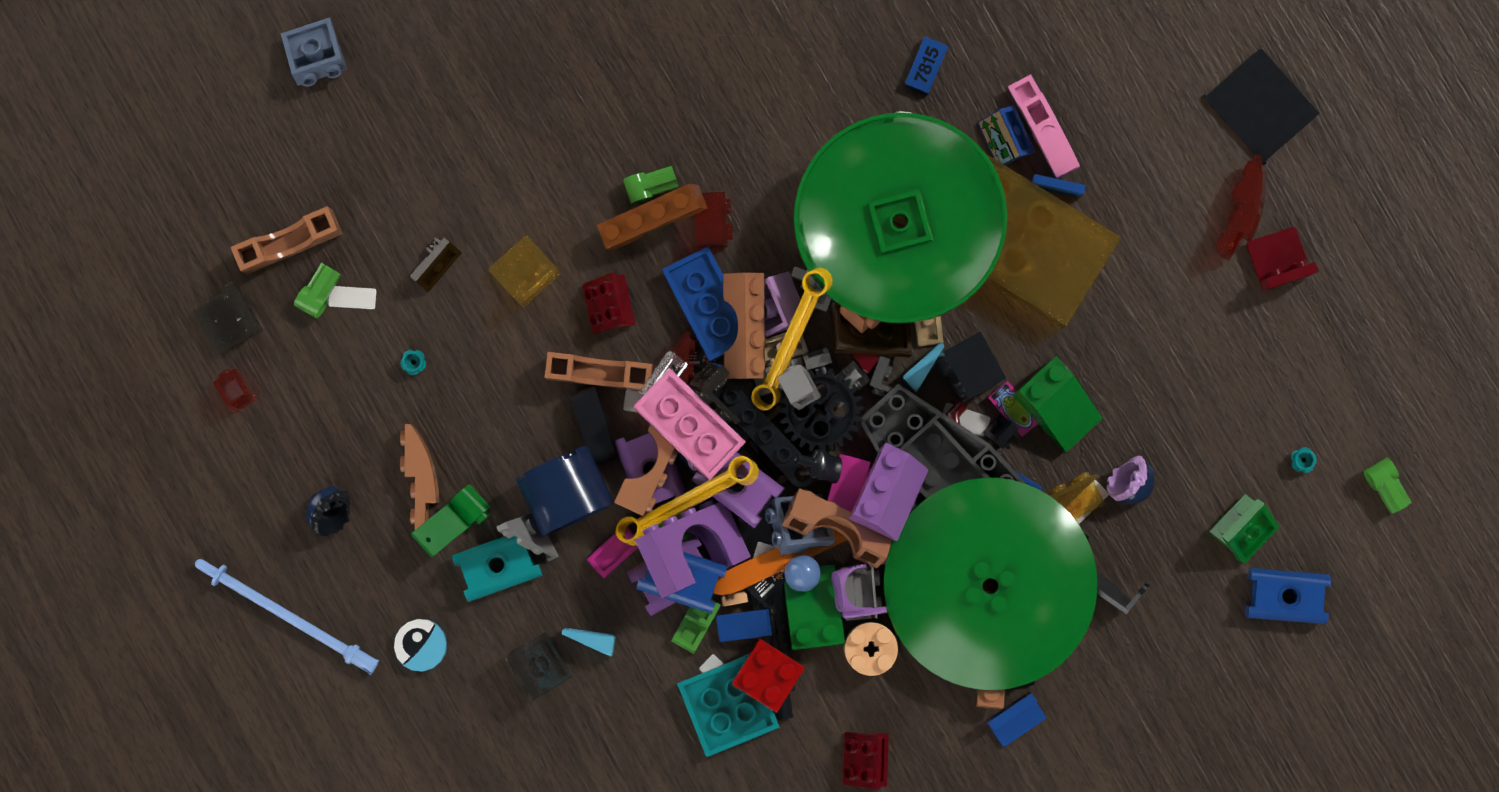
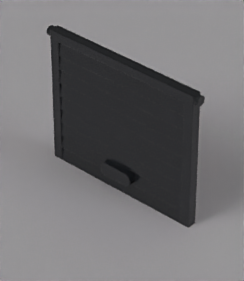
M1262 48L1213 91L1203 95L1210 106L1264 165L1268 163L1267 159L1320 114Z

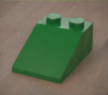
M1057 356L1045 364L1012 395L1064 453L1068 452L1103 419L1075 376Z
M834 564L819 566L821 574L819 583L810 591H795L789 587L786 581L784 582L792 650L845 644L842 616L835 605V593L832 585V573L835 571Z

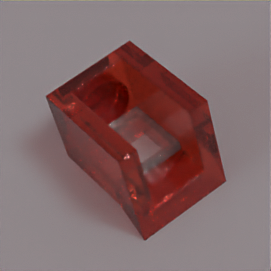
M236 368L224 370L218 375V379L213 381L227 408L235 413L258 400L243 374Z

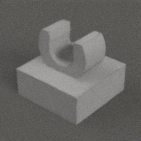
M827 347L802 354L807 370L814 368L815 375H817L819 367H822L825 375H827L825 365L832 363Z

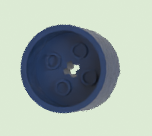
M588 446L577 448L571 454L551 459L523 473L524 477L520 476L515 479L542 537L573 525L614 504Z

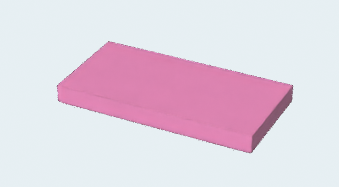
M670 368L632 406L708 480L746 442Z

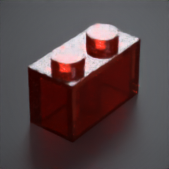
M725 192L702 193L708 209L695 215L697 248L728 247V240H733L732 224H727L726 214H731V199H725Z

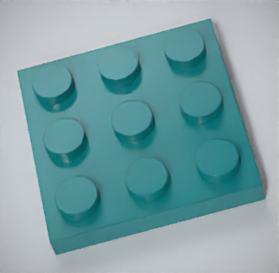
M748 655L677 683L706 757L780 728L773 710L731 684Z

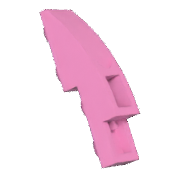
M1030 74L1009 85L1008 89L1055 177L1059 179L1080 168L1063 130L1032 75Z

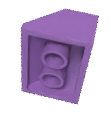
M885 443L877 454L849 519L894 541H898L928 473V469L909 453Z

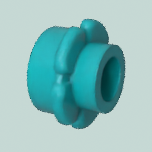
M419 350L406 351L400 362L402 369L406 370L409 375H417L419 371H423L426 367L425 356ZM415 360L416 364L412 365L411 361Z
M1307 447L1295 450L1291 455L1292 467L1298 472L1308 473L1313 470L1317 463L1316 455ZM1302 458L1306 459L1305 463L1301 461Z

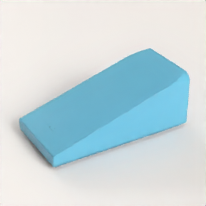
M939 343L901 377V380L913 393L917 392L944 348L943 343Z
M564 628L562 630V635L608 656H613L615 635Z

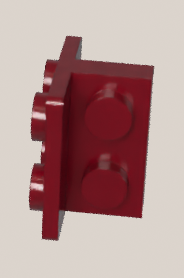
M615 272L609 273L582 285L593 334L636 325L625 274L616 275Z
M844 733L842 770L844 785L873 790L887 787L888 733Z

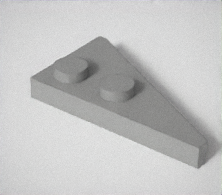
M532 514L497 526L498 531L505 537H518L516 539L517 543L528 550H532L533 553L539 555L544 552L547 561L559 557L549 536H541Z

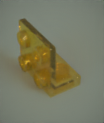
M524 236L489 267L491 274L522 308L561 274L559 269L528 236Z
M1087 471L1072 479L1073 485L1066 487L1065 483L1047 491L1074 519L1105 505L1094 480L1099 478L1097 473L1090 476Z

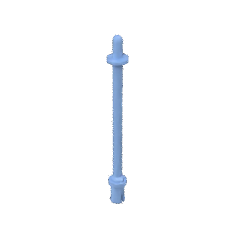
M202 559L196 560L195 567L213 578L211 585L216 586L221 582L343 655L345 663L349 665L352 663L366 671L369 675L376 669L379 660L359 650L360 646L344 644L226 574L227 566L222 565L218 569Z

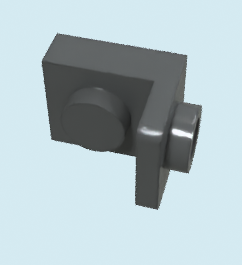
M880 356L868 387L873 388V394L884 397L893 389L881 384L882 380L888 381L892 367L888 365L890 359Z

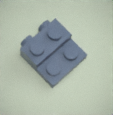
M330 17L281 33L290 70L298 86H312L317 82V79L326 76L328 78H336L341 75V71L347 70L342 49L338 43Z
M815 494L816 496L823 499L822 494ZM793 496L774 498L767 507L765 518L767 523L772 524L774 529L772 544L775 548H779L780 555L805 552L809 547L829 546L835 542L831 528H817L804 536L782 526Z

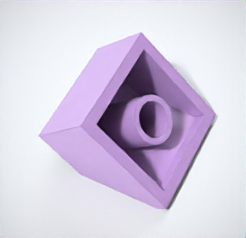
M789 271L764 279L765 339L788 330L801 301Z

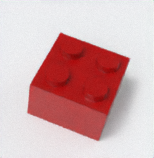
M759 639L731 684L777 713L805 667Z

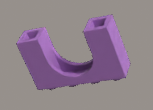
M713 499L699 505L700 511L696 512L695 507L680 514L681 519L678 520L675 515L662 521L663 527L659 528L657 524L642 530L644 536L635 539L661 598L696 583L682 551V538L685 532L696 535L705 545L711 560L726 565L727 568L751 557L730 510L722 503L718 502L715 504Z

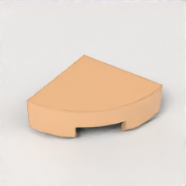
M744 591L722 596V606L748 602L747 593Z

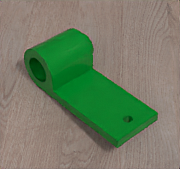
M469 484L456 494L446 506L413 531L411 535L433 558L475 522L479 525L491 515L488 512L491 506Z

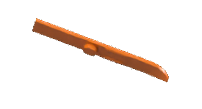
M832 529L835 542L829 546L809 547L805 552L781 555L779 548H774L729 569L724 577L719 576L713 594L728 595L741 591L785 570L786 564L793 557L802 555L813 557L847 539L840 532Z

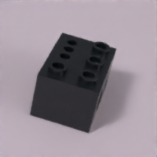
M981 331L942 352L937 358L938 363L936 367L943 378L947 376L957 396L963 403L1006 379Z

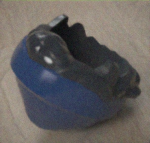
M330 486L315 492L310 497L306 508V521L317 536L324 537L336 534L343 530L345 523L350 521L349 506L351 502L349 493L335 486Z

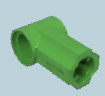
M672 166L647 174H634L623 179L631 205L646 202L655 195L679 188Z
M321 263L308 286H304L297 295L294 306L318 319L324 312L329 301L328 297L342 275Z
M1386 457L1363 471L1367 482L1375 491L1377 490L1390 514L1400 511L1412 503L1398 479L1399 473L1395 465L1389 458Z

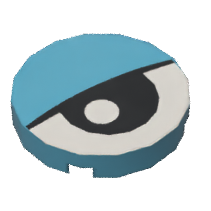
M416 619L407 622L400 628L395 637L394 650L397 659L403 666L412 671L423 672L433 669L442 662L447 652L445 632L438 624L430 620Z

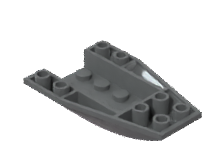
M899 384L861 417L864 419L861 424L877 453L885 443H888L909 453L928 469V473L910 513L930 495L957 482L976 478H1004L1025 483L989 443Z

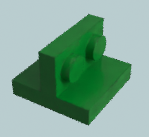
M1245 494L1209 532L1214 538L1230 549L1238 561L1245 565L1280 527L1261 500L1257 498L1254 501Z

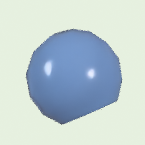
M806 555L793 557L786 564L784 570L787 584L795 591L805 592L812 590L819 583L821 577L820 568L816 560Z

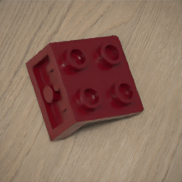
M1290 227L1246 243L1262 292L1319 272L1316 262L1308 263L1296 227Z

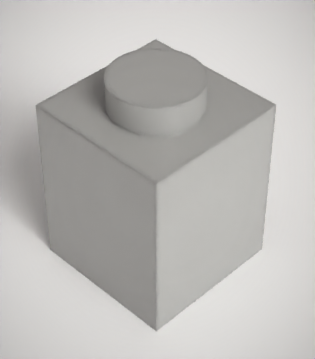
M800 364L788 367L781 376L777 377L791 405L798 410L821 397L808 370Z

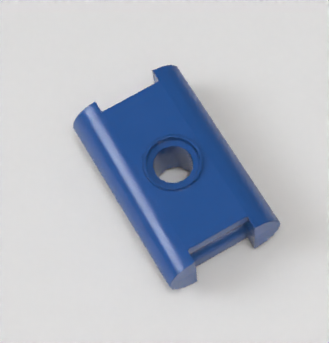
M683 552L696 583L664 597V599L712 614L715 602L711 601L718 576H725L727 566ZM648 570L645 579L639 578L636 589L661 597Z
M1249 568L1247 579L1253 580L1251 606L1245 605L1246 618L1327 624L1329 613L1323 611L1325 586L1331 587V577L1329 574ZM1286 589H1291L1294 595L1289 603H1285L1282 599V594Z

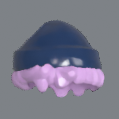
M1135 456L1118 468L1113 469V476L1108 477V485L1106 486L1109 495L1114 500L1127 505L1147 500L1154 489L1155 472L1153 467L1142 456Z

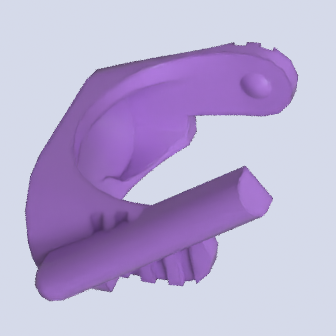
M866 564L854 565L832 573L835 605L837 610L842 612L844 619L887 613V606L875 608L867 606L864 608L856 607L850 603L845 594V582L848 575L856 569L865 568Z

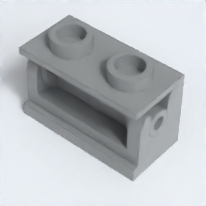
M868 565L865 568L856 569L848 575L845 582V594L850 603L859 608L866 606L873 608L882 607L881 596L876 597L875 586H880L879 570H874V567ZM876 614V615H869V616L848 618V619H845V620H846V621H848V620H860V619H871V618H878V617H877V614Z

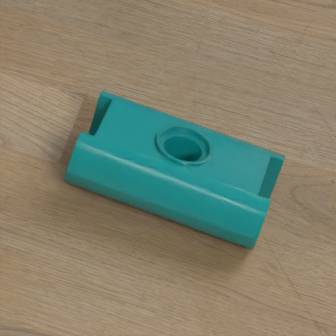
M504 536L452 555L454 566H461L468 587L463 592L468 602L543 576L540 565H534L529 550L517 543L516 539L518 537L512 536L507 538ZM495 558H501L504 562V568L499 573H495L491 569V562Z

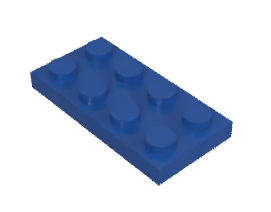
M706 247L663 268L662 273L710 363L724 356V352L729 350L734 344L738 334V319L734 308L724 300L723 274L709 247Z

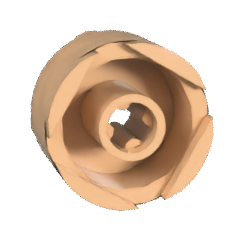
M863 622L855 626L845 638L844 654L854 670L863 675L876 676L892 667L897 658L898 645L895 636L887 627L876 622ZM870 641H873L874 646H878L877 651H873L872 656H869V653L864 651V647H867Z

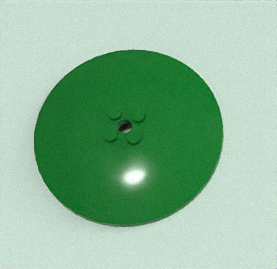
M887 113L866 118L846 127L833 136L816 153L808 165L797 191L794 210L795 235L802 260L808 272L814 268L821 267L828 270L831 274L833 283L826 294L836 303L859 316L871 320L899 324L915 323L941 316L957 308L974 295L986 282L1000 257L1007 230V205L1003 186L992 162L969 136L956 127L930 116L915 113ZM898 215H903L907 218L908 224L905 228L898 229L893 225V219ZM817 273L811 274L815 282L823 290L825 287L823 277Z
M976 478L957 482L942 488L921 502L909 514L898 541L893 540L889 549L884 573V594L889 618L894 630L903 645L920 664L939 677L957 685L981 690H1002L1026 685L1042 678L1060 666L1077 648L1087 632L1096 606L1097 571L1091 547L1081 527L1073 516L1050 495L1033 486L1011 479ZM992 578L997 581L998 589L996 592L987 593L983 590L982 585L986 579Z

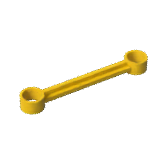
M814 268L803 277L802 286L805 292L765 381L752 391V402L760 410H769L779 403L781 390L777 377L781 376L784 370L788 368L819 297L832 287V276L824 268ZM817 273L823 277L825 287L822 291L815 290L811 286V274ZM760 388H767L772 392L774 397L772 404H767L761 400L759 396Z
M745 456L735 457L730 462L727 471L656 508L650 513L638 519L633 517L622 518L616 526L618 539L631 546L637 545L635 539L644 536L642 530L655 524L660 525L662 521L675 515L677 516L736 483L741 485L752 484L758 477V466L754 461ZM748 462L750 464L749 474L743 479H738V467ZM631 523H636L637 532L635 536L631 539H626L625 530L627 526Z

